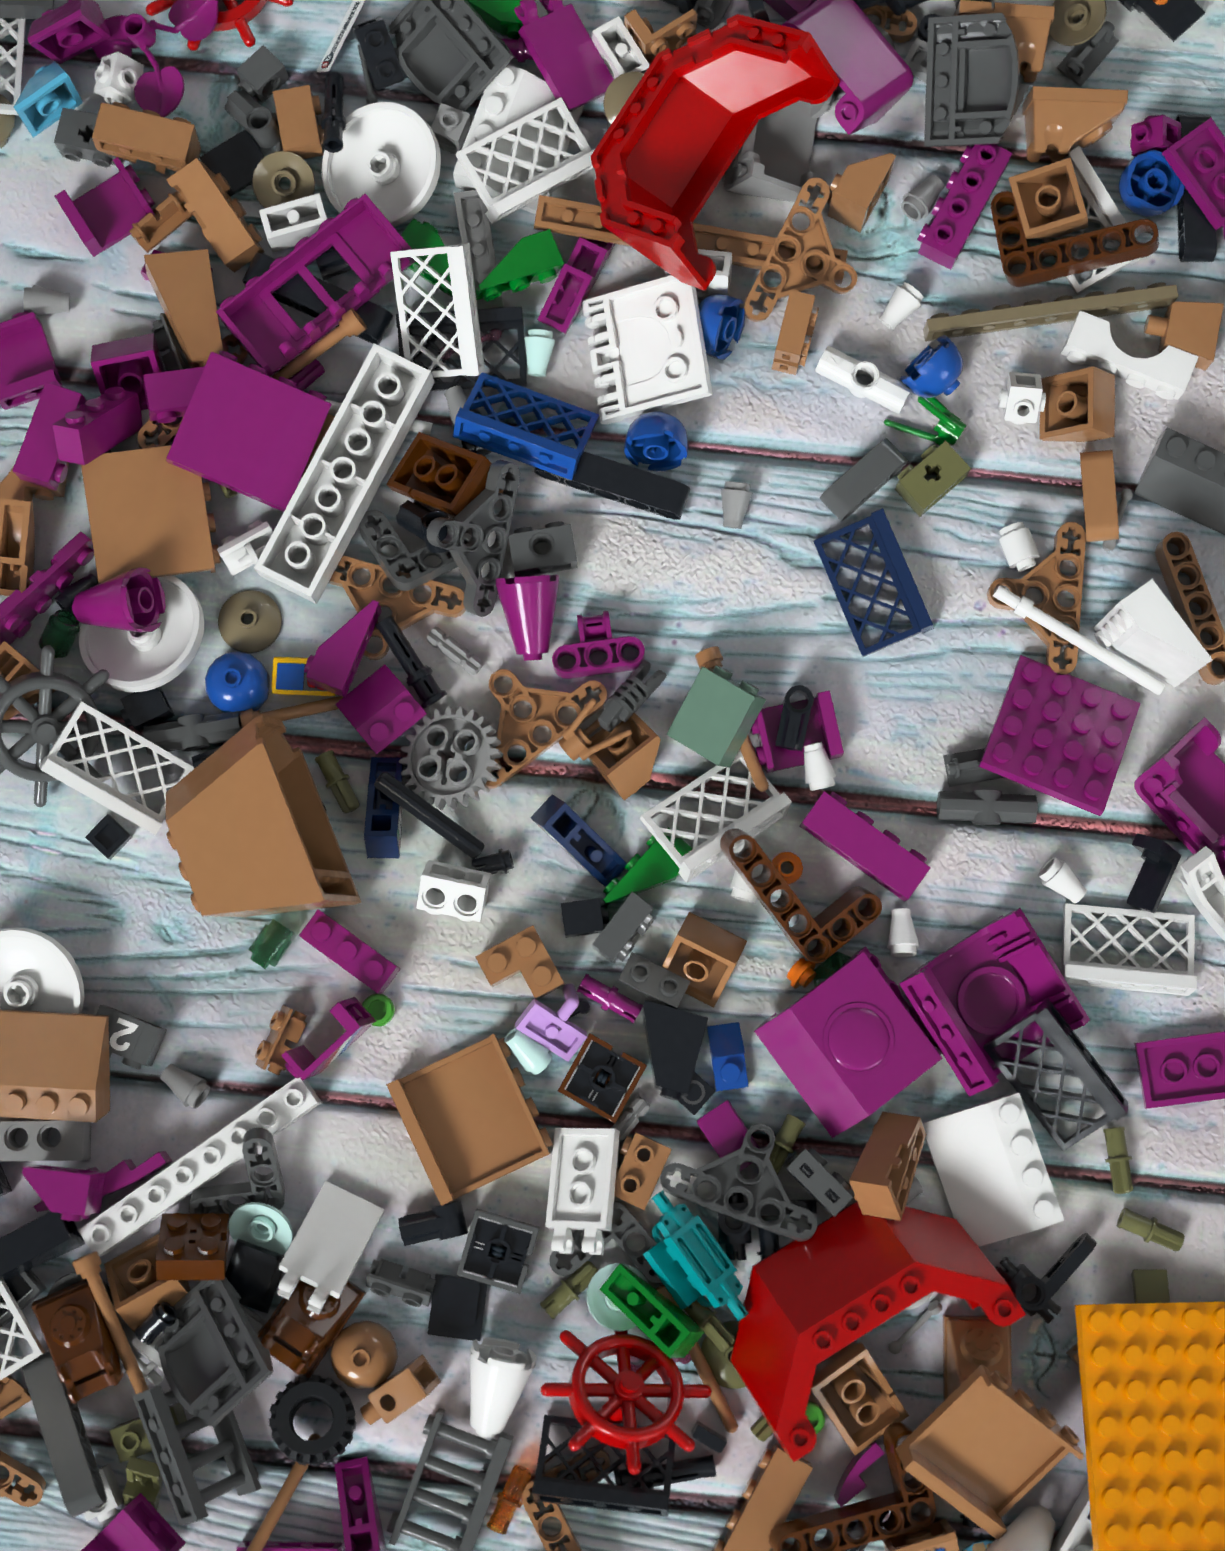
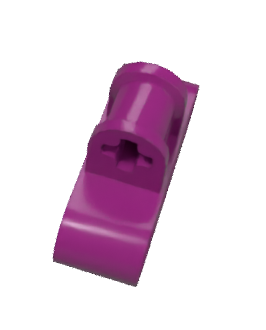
M603 611L602 615L583 617L582 614L577 615L580 643L560 646L552 655L555 673L563 679H573L635 670L644 660L645 648L643 643L636 637L628 636L612 639L609 612ZM626 647H634L639 651V656L631 661L624 659L621 653ZM596 651H602L608 657L606 662L601 665L592 663L589 658ZM562 656H572L576 660L575 665L570 669L561 668L558 665V661Z

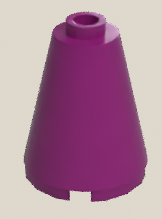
M134 568L78 593L74 598L72 611L77 620L82 624L140 633L153 632L162 623L158 622L160 614L165 613V594L157 577L152 578L147 573L150 572L149 569Z
M559 575L496 579V588L516 654L523 655V661L541 660L542 653L549 652L559 588Z

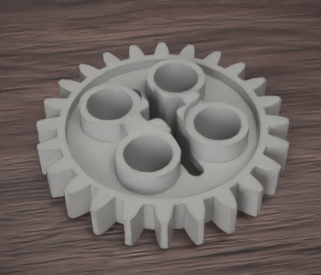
M447 706L445 715L435 709L434 719L432 720L425 715L423 717L425 725L422 727L417 724L413 725L417 732L415 736L407 734L405 736L411 742L410 746L401 747V750L408 755V757L399 760V763L408 767L401 772L404 778L409 779L405 785L409 789L415 790L416 794L431 805L435 802V806L440 810H443L446 803L450 809L455 810L457 801L466 808L468 807L469 797L480 801L478 791L481 789L489 793L490 790L486 782L497 781V778L491 774L492 770L502 769V766L495 762V759L503 756L499 749H495L501 744V740L493 737L497 731L491 725L487 726L489 721L483 716L478 718L479 715L474 710L467 714V710L462 706L458 708L456 713L450 706ZM441 735H445L444 741L440 745L435 746L436 740ZM475 739L473 747L465 751L466 744L470 740ZM437 765L436 773L428 777L429 769ZM467 770L466 777L462 781L457 782L458 775L462 771Z

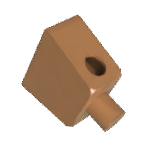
M1172 302L1166 310L1164 317L1147 316L1144 333L1161 336L1159 353L1168 345L1198 356L1195 367L1207 370L1214 361L1224 304Z
M422 1354L377 1386L368 1395L370 1401L360 1408V1412L364 1420L370 1425L381 1418L387 1424L427 1397L441 1380Z

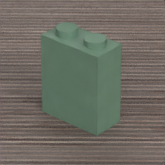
M718 665L714 669L702 666L666 735L717 766L730 768L766 699L757 694L759 689L743 680L740 684L732 680L733 674Z

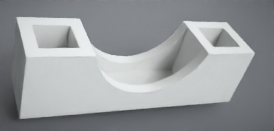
M1081 310L1072 324L1061 355L1067 356V359L1074 364H1087L1125 379L1133 387H1146L1156 391V395L1167 400H1178L1185 392L1198 360V356L1170 345L1153 357L1135 358L1122 352L1114 343L1110 333L1109 321Z

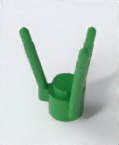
M920 396L917 400L940 419L933 429L938 432L937 435L888 419L884 420L886 426L933 441L939 446L945 441L953 446L967 426L936 397L924 399Z

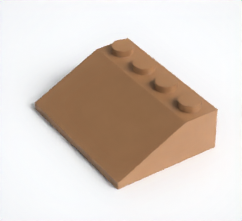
M0 1010V1117L96 1123L110 1112L109 1015Z

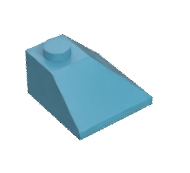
M54 61L49 66L46 65L38 69L35 75L28 80L14 105V109L34 138L60 119L62 108L74 110L83 101L68 74Z

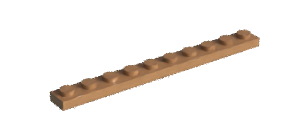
M539 195L534 229L543 231L550 229L554 233L630 246L601 224V206ZM693 223L697 249L732 252V265L761 270L776 240L775 237ZM782 242L778 246V254L784 259H790L795 255V247L790 242ZM833 248L835 257L846 263L848 251ZM811 256L806 260V268L811 273H819L823 269V262L819 257ZM844 270L837 271L834 274V282L836 284L843 282Z

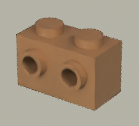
M310 85L273 91L283 151L295 153L303 159L323 156L324 129H322L321 125H318L317 115L322 114L319 95L313 96Z
M635 1132L633 1138L626 1136L619 1154L624 1156V1159L616 1171L614 1197L645 1210L672 1149Z

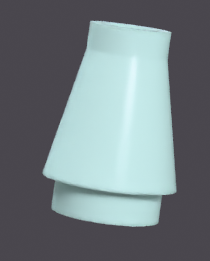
M541 329L528 330V336L524 337L528 366L527 375L546 377V370L555 344V340L552 339L553 332Z
M516 1028L512 1029L504 1039V1042L510 1047L526 1072H531L533 1075L542 1072L552 1059V1056L548 1053L549 1049Z

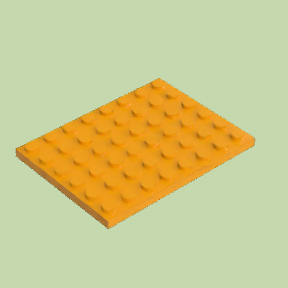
M1225 1302L1075 1305L1093 1551H1225Z

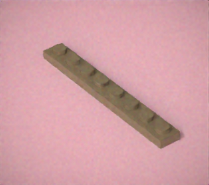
M1160 282L1149 285L1147 289L1135 290L1134 287H1125L1117 290L1116 293L1104 294L1102 291H1096L1085 295V297L1075 299L1069 295L1056 298L1054 302L1042 303L1041 300H1032L1018 307L1003 304L989 311L980 312V309H968L963 311L961 315L935 314L930 319H927L923 332L925 341H932L943 335H946L948 338L1074 321L1080 310L1096 317L1168 308L1179 296L1176 284L1166 286V283Z

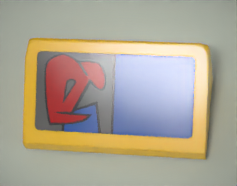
M273 658L272 694L336 695L309 684L306 678L307 673H304L308 658Z

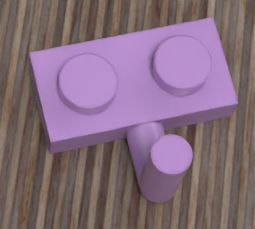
M573 984L564 985L563 994L565 1002L557 1013L534 998L515 1022L517 1030L569 1062L588 1037L586 1031L568 1020L579 1006V999Z

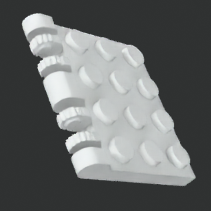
M672 275L593 297L582 302L583 313L587 317L585 319L586 328L595 329L607 326L606 332L588 337L589 347H599L590 351L592 372L594 375L606 374L594 379L595 388H607L616 385L617 390L616 392L597 397L598 406L604 407L599 409L601 424L617 423L628 417L713 395L696 287L684 284Z

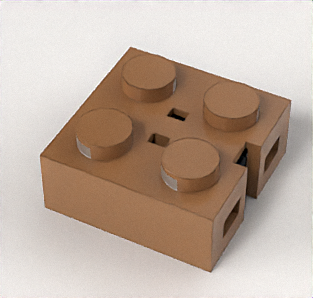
M790 290L772 370L796 375L798 365L805 366L819 308L813 307L815 295Z

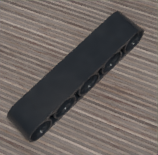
M1178 114L1176 121L1181 123V138L1211 118V115ZM1184 187V194L1177 204L1180 262H1213L1217 249L1216 231Z
M257 252L242 282L246 285L253 277L263 275L270 269V265L276 259ZM299 274L272 293L278 302L314 318L327 309ZM315 277L334 301L339 300L348 293L344 289ZM367 301L356 310L366 324L367 329L356 337L379 345L393 315L385 308Z
M583 452L572 480L536 467L534 469V473L542 478L674 520L681 519L691 490L690 487L681 482L587 452Z

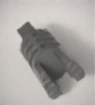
M643 660L603 705L605 710L598 717L600 727L610 733L622 721L626 722L629 720L633 713L641 707L645 700L665 680L666 673L658 670L644 684L642 680L648 674L651 664Z

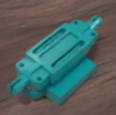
M663 1190L651 1199L663 1215L652 1229V1236L657 1244L646 1251L643 1256L678 1306L683 1310L695 1300L701 1306L714 1307V1309L727 1304L737 1321L743 1319L749 1314V1311H747L737 1297L743 1289L742 1284L734 1274L737 1269L699 1215L693 1216L685 1204L673 1206Z

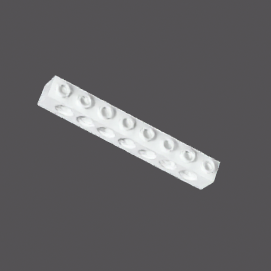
M294 1078L78 1229V1232L92 1252L97 1251L99 1257L106 1255L159 1218L162 1213H166L189 1197L196 1189L203 1187L243 1159V1138L248 1130L264 1128L271 1132L274 1137L320 1105L322 1101L307 1079ZM254 1142L257 1148L260 1147L259 1142Z

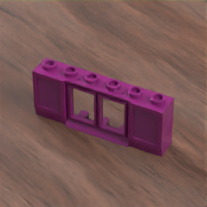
M364 194L360 198L350 200L345 205L344 211L335 218L330 217L320 225L319 230L311 237L302 238L295 245L294 250L287 256H281L274 260L270 265V269L263 275L250 279L246 283L245 289L239 294L226 298L216 313L256 364L267 370L266 375L271 377L303 350H307L339 324L338 322L342 320L341 316L351 308L355 311L379 293L380 289L394 279L390 252L412 248L370 198ZM332 246L361 279L353 289L337 301L332 299L307 269L310 263ZM411 257L400 258L401 271L403 272L416 261ZM297 274L302 277L327 307L324 312L314 320L309 321L302 329L297 326L272 295V293Z

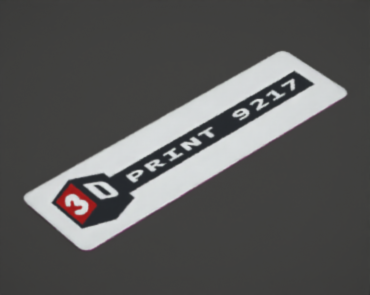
M366 0L352 1L316 71L317 73L330 71Z

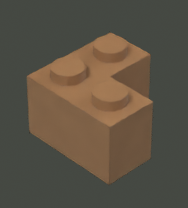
M533 925L475 956L492 987L521 972L535 999L538 1000L565 985Z

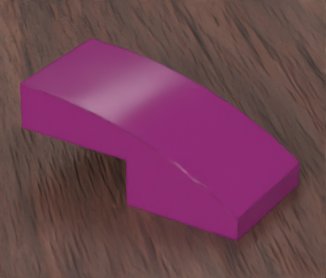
M876 1441L854 1456L843 1472L834 1494V1498L840 1507L844 1506L867 1487L859 1474L885 1454Z

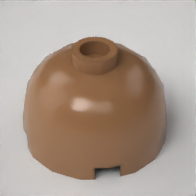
M368 1320L356 1322L344 1328L334 1340L331 1350L332 1368L338 1379L347 1386L360 1390L375 1388L385 1382L394 1371L398 1359L396 1343L391 1332L381 1324Z

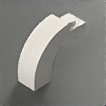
M1205 846L1180 865L1183 872L1180 881L1196 908L1214 931L1225 941V879L1214 852Z

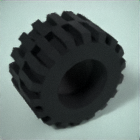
M313 1375L312 1378H307L306 1376L298 1377L299 1381L295 1383L290 1381L285 1385L287 1388L283 1392H278L275 1404L271 1405L269 1427L272 1431V1438L286 1457L298 1462V1464L320 1466V1463L323 1462L330 1463L334 1461V1457L338 1454L341 1456L346 1451L345 1447L353 1439V1431L356 1430L354 1406L341 1385H337L334 1380L328 1377L327 1379L321 1378L320 1375ZM308 1402H323L330 1408L333 1415V1423L330 1430L317 1440L302 1439L296 1434L293 1427L296 1412Z

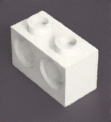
M428 860L421 875L416 909L425 910L434 915L454 916L462 921L480 922L486 907L491 873ZM432 888H438L443 893L436 892ZM464 895H470L474 899H468Z

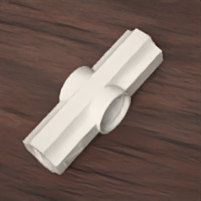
M827 346L815 372L848 388L854 396L868 398L898 414L911 393V389L904 383L880 372L873 363L868 361L860 362L830 346ZM867 375L871 379V383L862 385L856 380V376Z

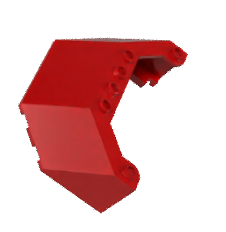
M736 14L726 19L727 25L713 32L708 28L688 38L686 45L674 51L667 48L659 52L591 155L592 166L596 172V180L594 182L597 199L601 204V224L680 282L705 291L716 274V265L711 258L698 254L693 221L759 119L797 101L820 104L833 94L840 83L838 76L810 32Z
M856 1201L841 1210L836 1216H832L817 1225L816 1232L809 1240H793L752 1266L749 1277L750 1282L746 1298L743 1302L749 1314L738 1323L739 1328L730 1361L780 1446L790 1459L796 1462L810 1453L816 1445V1432L805 1412L816 1365L931 1292L965 1299L973 1310L981 1306L987 1318L993 1324L1001 1327L1013 1324L1024 1317L1026 1313L1009 1285L957 1219L905 1206L901 1221L863 1215Z

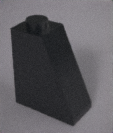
M645 1000L642 1013L654 1088L661 1090L660 1096L679 1101L680 1096L687 1097L708 1018Z
M48 1212L0 1238V1279L7 1280L84 1245L85 1242L78 1232L75 1221L62 1220L61 1213Z

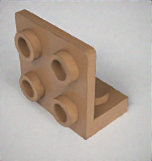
M634 9L624 15V25L648 63L651 64L659 52L667 48L674 51L684 45L688 38L696 35L697 13L694 9H691L654 32L646 17L641 18Z

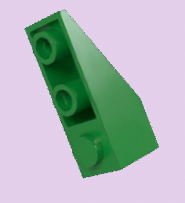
M550 229L521 238L477 287L475 291L476 300L484 298V301H491L501 296L502 292L511 289L513 293L519 292L529 287L530 283L540 281V284H544L557 278V273L565 263Z
M653 835L646 843L650 848L641 857L637 853L624 867L628 870L625 876L620 881L615 877L603 890L607 895L603 899L606 905L628 898L631 892L639 894L674 881L679 876L680 868ZM675 837L674 847L681 856L692 850V847L683 839Z

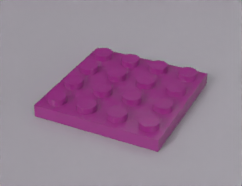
M1020 655L978 767L1101 816L1105 810L1140 703L1072 675L1057 674L1049 666Z

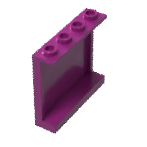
M220 350L217 354L211 351L166 457V462L284 512L299 484L332 404L326 402L327 397L317 391L309 390L306 393L297 389L298 384L284 377H279V380L267 376L268 371L260 366L250 363L249 367L237 363L238 358L228 352Z

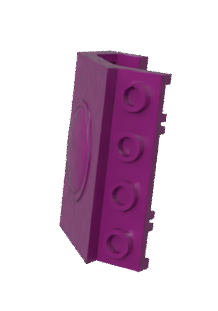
M1021 908L1005 916L1001 915L926 962L899 983L969 1097L993 1087L999 1081L997 1076L1001 1073V1070L984 1050V1044L1035 1011L1038 1005L1048 998L1073 1030L1086 1025L1090 1021V1018ZM1036 1021L1024 1028L1022 1039L1042 1042L1043 1031ZM1017 1032L1011 1037L1019 1038V1032ZM1048 1037L1046 1038V1043L1050 1042ZM1002 1042L995 1049L1001 1057L1015 1060L1018 1044ZM1021 1045L1019 1060H1022L1039 1048Z
M866 946L857 951L840 969L779 1014L775 1013L767 1018L754 1031L832 1138L869 1117L943 1059L941 1057L942 1052L920 1021L916 1010L908 1005L901 995L898 985L889 979L881 968L879 959L870 953Z

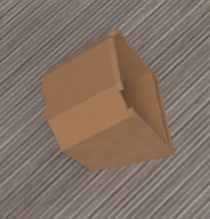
M263 715L255 717L166 792V824L169 829L167 838L171 847L178 852L181 860L179 870L183 878L189 881L193 891L191 894L192 904L197 912H201L202 916L252 917L361 903L305 757L299 747L292 749L283 735L286 732V727L280 720Z

